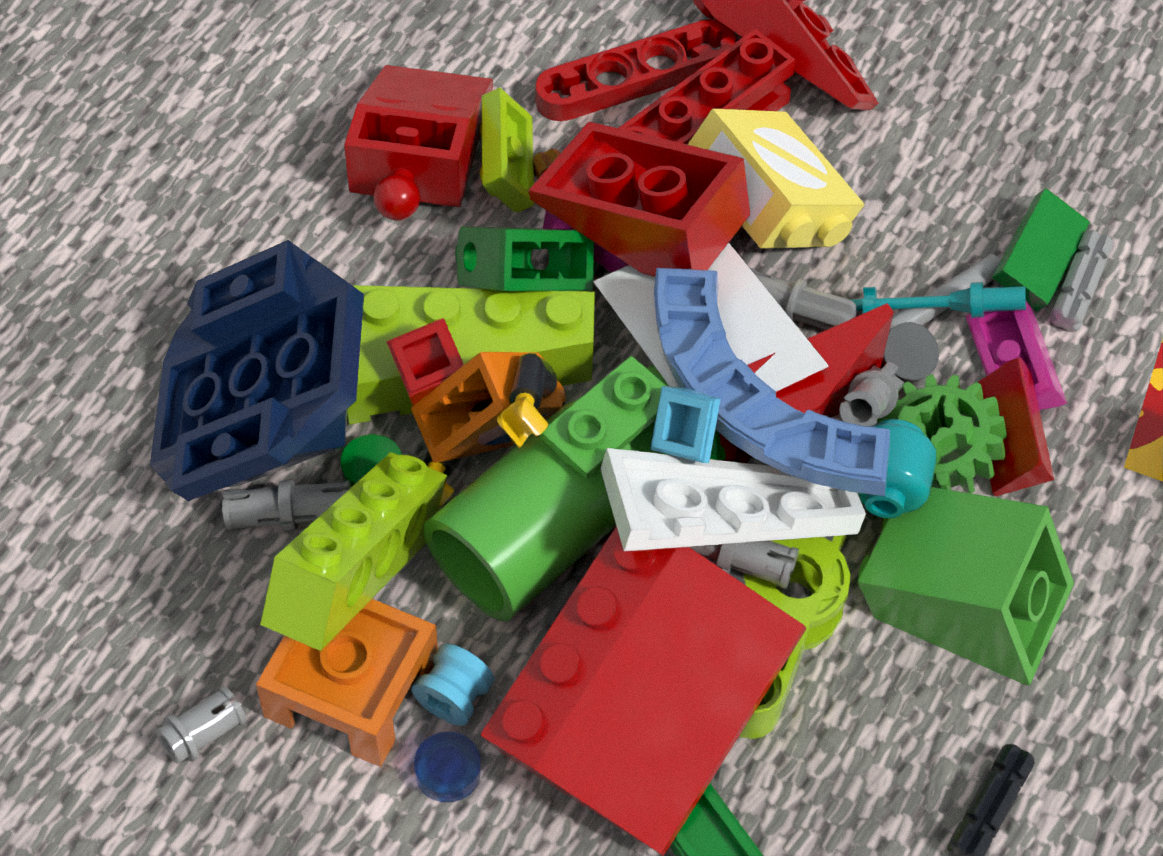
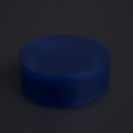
M446 731L431 735L420 744L414 757L416 782L421 791L435 801L449 803L464 799L475 790L481 777V759L476 745L468 737L457 732Z

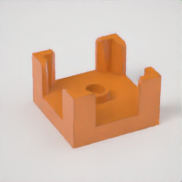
M371 599L321 651L283 636L256 683L263 716L292 729L295 724L292 711H295L348 734L350 750L353 756L381 767L395 742L393 718L416 675L419 677L429 674L434 667L433 656L438 650L436 625Z

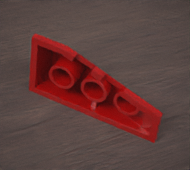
M693 0L696 7L710 19L715 18L742 37L756 28L795 59L794 71L849 108L871 110L879 104L851 57L836 45L830 47L826 38L834 30L824 16L818 15L803 3L806 0Z

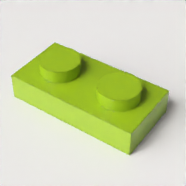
M499 87L482 95V121L479 125L482 138L480 178L482 185L491 196L497 197L512 211L520 212L534 206L528 191L534 184L532 116Z

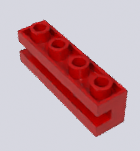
M755 28L628 120L619 129L688 145L712 109L778 111L788 104L790 100L791 89L783 82L793 75L795 59Z

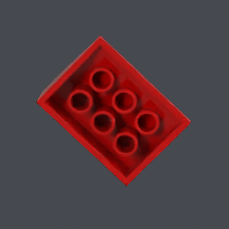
M616 526L480 735L501 754L664 856L803 636L806 627L690 547L624 551Z

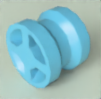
M445 643L440 645L433 656V669L429 674L418 677L412 686V693L416 700L430 713L450 724L463 726L467 724L473 715L474 700L478 695L487 694L495 678L488 666L477 656L459 646Z

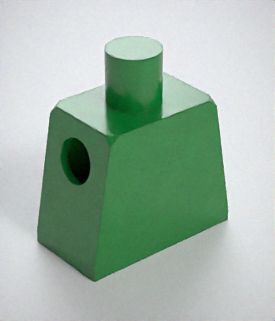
M461 226L458 231L455 260L457 263V281L459 286L500 291L593 290L594 242L577 230ZM533 249L548 250L549 263L545 270L533 267L531 262Z

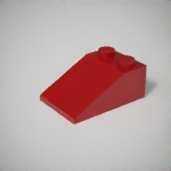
M588 122L528 190L531 201L640 273L654 277L656 276V268L708 270L750 216L744 158L594 122Z

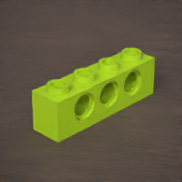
M390 452L274 557L260 625L321 651L426 544L423 525L439 510L447 475L427 467L422 460L416 457L397 455Z

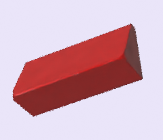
M1018 357L1009 360L977 382L982 386L984 399L996 398L999 414L1004 416L1007 438L1003 439L1005 449L1004 460H992L994 476L990 479L994 496L1004 495L1054 480L1032 374L1022 358Z

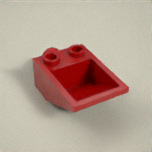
M385 65L357 103L344 143L349 192L374 196L373 199L377 211L383 217L392 221H402L411 217L418 209L420 202L461 207L480 138L479 125L482 121V95L493 90V79Z
M888 303L807 338L829 367L777 391L776 397L803 413L811 410L830 418L840 414V405L846 401L844 397L848 394L850 384L858 374L870 370L873 366L881 368L894 314ZM775 353L747 366L755 373ZM719 433L721 446L725 448V461L748 463L752 456L729 442Z

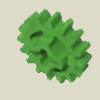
M933 374L927 375L925 388L918 390L910 382H905L903 384L905 397L897 400L896 406L888 415L876 420L877 423L875 425L889 419L905 420L919 427L924 435L929 438L936 448V466L931 487L952 490V487L960 485L963 490L972 493L975 491L973 477L979 475L983 478L991 479L994 476L992 460H1004L1005 457L1003 439L1007 438L1004 416L999 414L996 398L984 399L982 386L977 382L970 385L966 390L961 389L959 375H952L947 381L946 386L937 385Z

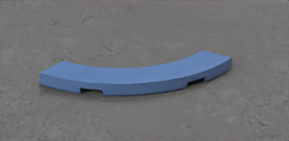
M656 268L654 287L657 330L664 357L679 387L692 389L721 399L715 430L755 459L786 474L835 489L885 496L890 450V429L843 422L811 410L803 413L778 399L776 391L761 380L742 359L740 360L736 357L727 341L717 304L718 272L711 270Z

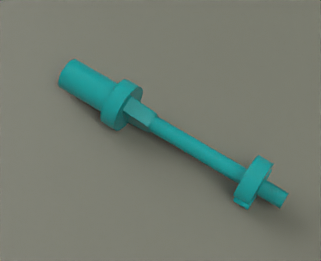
M983 282L970 283V288L951 292L950 295L877 298L876 287H863L864 298L848 299L856 304V311H863V314L888 303L891 309L950 307V310L971 313V318H984V312L1026 310L1025 286L983 288Z

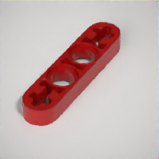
M701 20L543 71L536 81L535 103L537 110L542 116L561 122L675 87L736 42L735 33L718 20ZM654 56H666L672 59L675 65L669 69L661 70L651 67L647 61ZM612 71L621 74L625 80L618 85L610 86L602 84L596 78L604 72ZM580 81H586L587 91L585 90V83L580 84ZM560 90L563 95H569V97L561 98L558 93L551 92Z

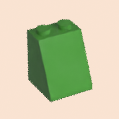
M931 487L928 500L919 509L909 513H902V515L895 518H884L883 531L871 555H867L863 559L858 574L859 588L875 619L1025 685H1030L1074 586V581L1048 506Z

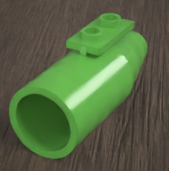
M631 355L583 397L564 405L546 420L548 427L543 433L538 436L532 433L520 448L516 445L424 523V537L434 559L454 586L482 612L499 621L506 622L511 620L616 527L600 468L607 448L661 454V452L650 449L662 386H670L654 364L645 368Z

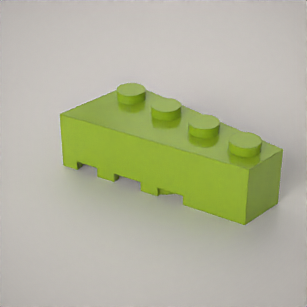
M353 285L364 294L357 396L356 401L347 410L349 425L371 421L370 415L398 410L400 415L412 413L411 407L413 404L386 341L441 318L445 319L464 365L480 352H538L552 366L556 373L557 381L562 386L592 381L595 292L500 291L477 288Z

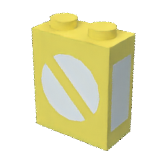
M712 109L688 143L691 146L744 158L750 216L743 223L742 227L759 248L832 247L841 242L850 233L852 221L865 205L787 112Z

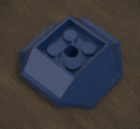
M289 240L197 280L187 303L191 311L176 330L163 360L150 466L165 481L166 486L175 494L187 501H191L222 488L249 483L345 446L347 410L356 401L364 294Z

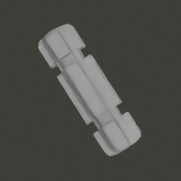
M1090 230L1083 234L1050 316L1051 322L1055 327L1064 328L1068 332H1074L1081 328L1113 246V241L1108 235H1100L1095 230Z

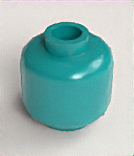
M898 419L879 422L872 427L890 429V450L885 496L857 494L861 503L865 505L870 513L883 518H895L902 515V513H909L919 509L928 500L936 466V448L922 430L913 423Z

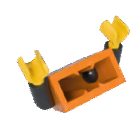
M480 352L411 407L428 448L423 462L427 467L449 476L457 458L502 449L514 444L520 448L532 433L538 436L548 427L546 420L565 405L566 394L561 383L557 381L554 369L538 352ZM446 482L440 506H442L455 491Z

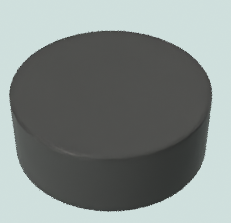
M904 322L894 326L889 331L881 369L887 362L894 363L899 367L895 376L904 383L908 381L913 384L926 378L927 375L934 371L939 360V348L936 339L927 328L917 323Z

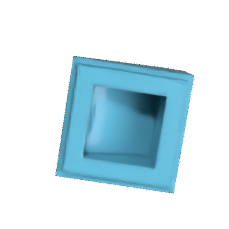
M662 386L650 450L701 463H709L721 399L692 389Z

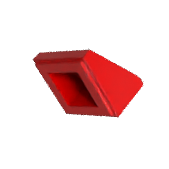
M444 318L386 341L413 406L464 365Z

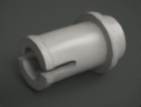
M227 687L219 688L215 694L178 717L173 714L167 715L164 718L165 725L156 730L162 747L176 764L185 759L190 762L195 761L199 758L198 750L235 726H240L246 722L245 713L238 700L230 704L229 700L234 695Z

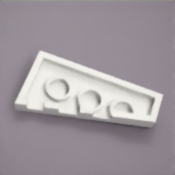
M607 448L600 468L624 551L858 534L866 515L857 493L818 485L767 465L710 459L709 463H701L667 454Z

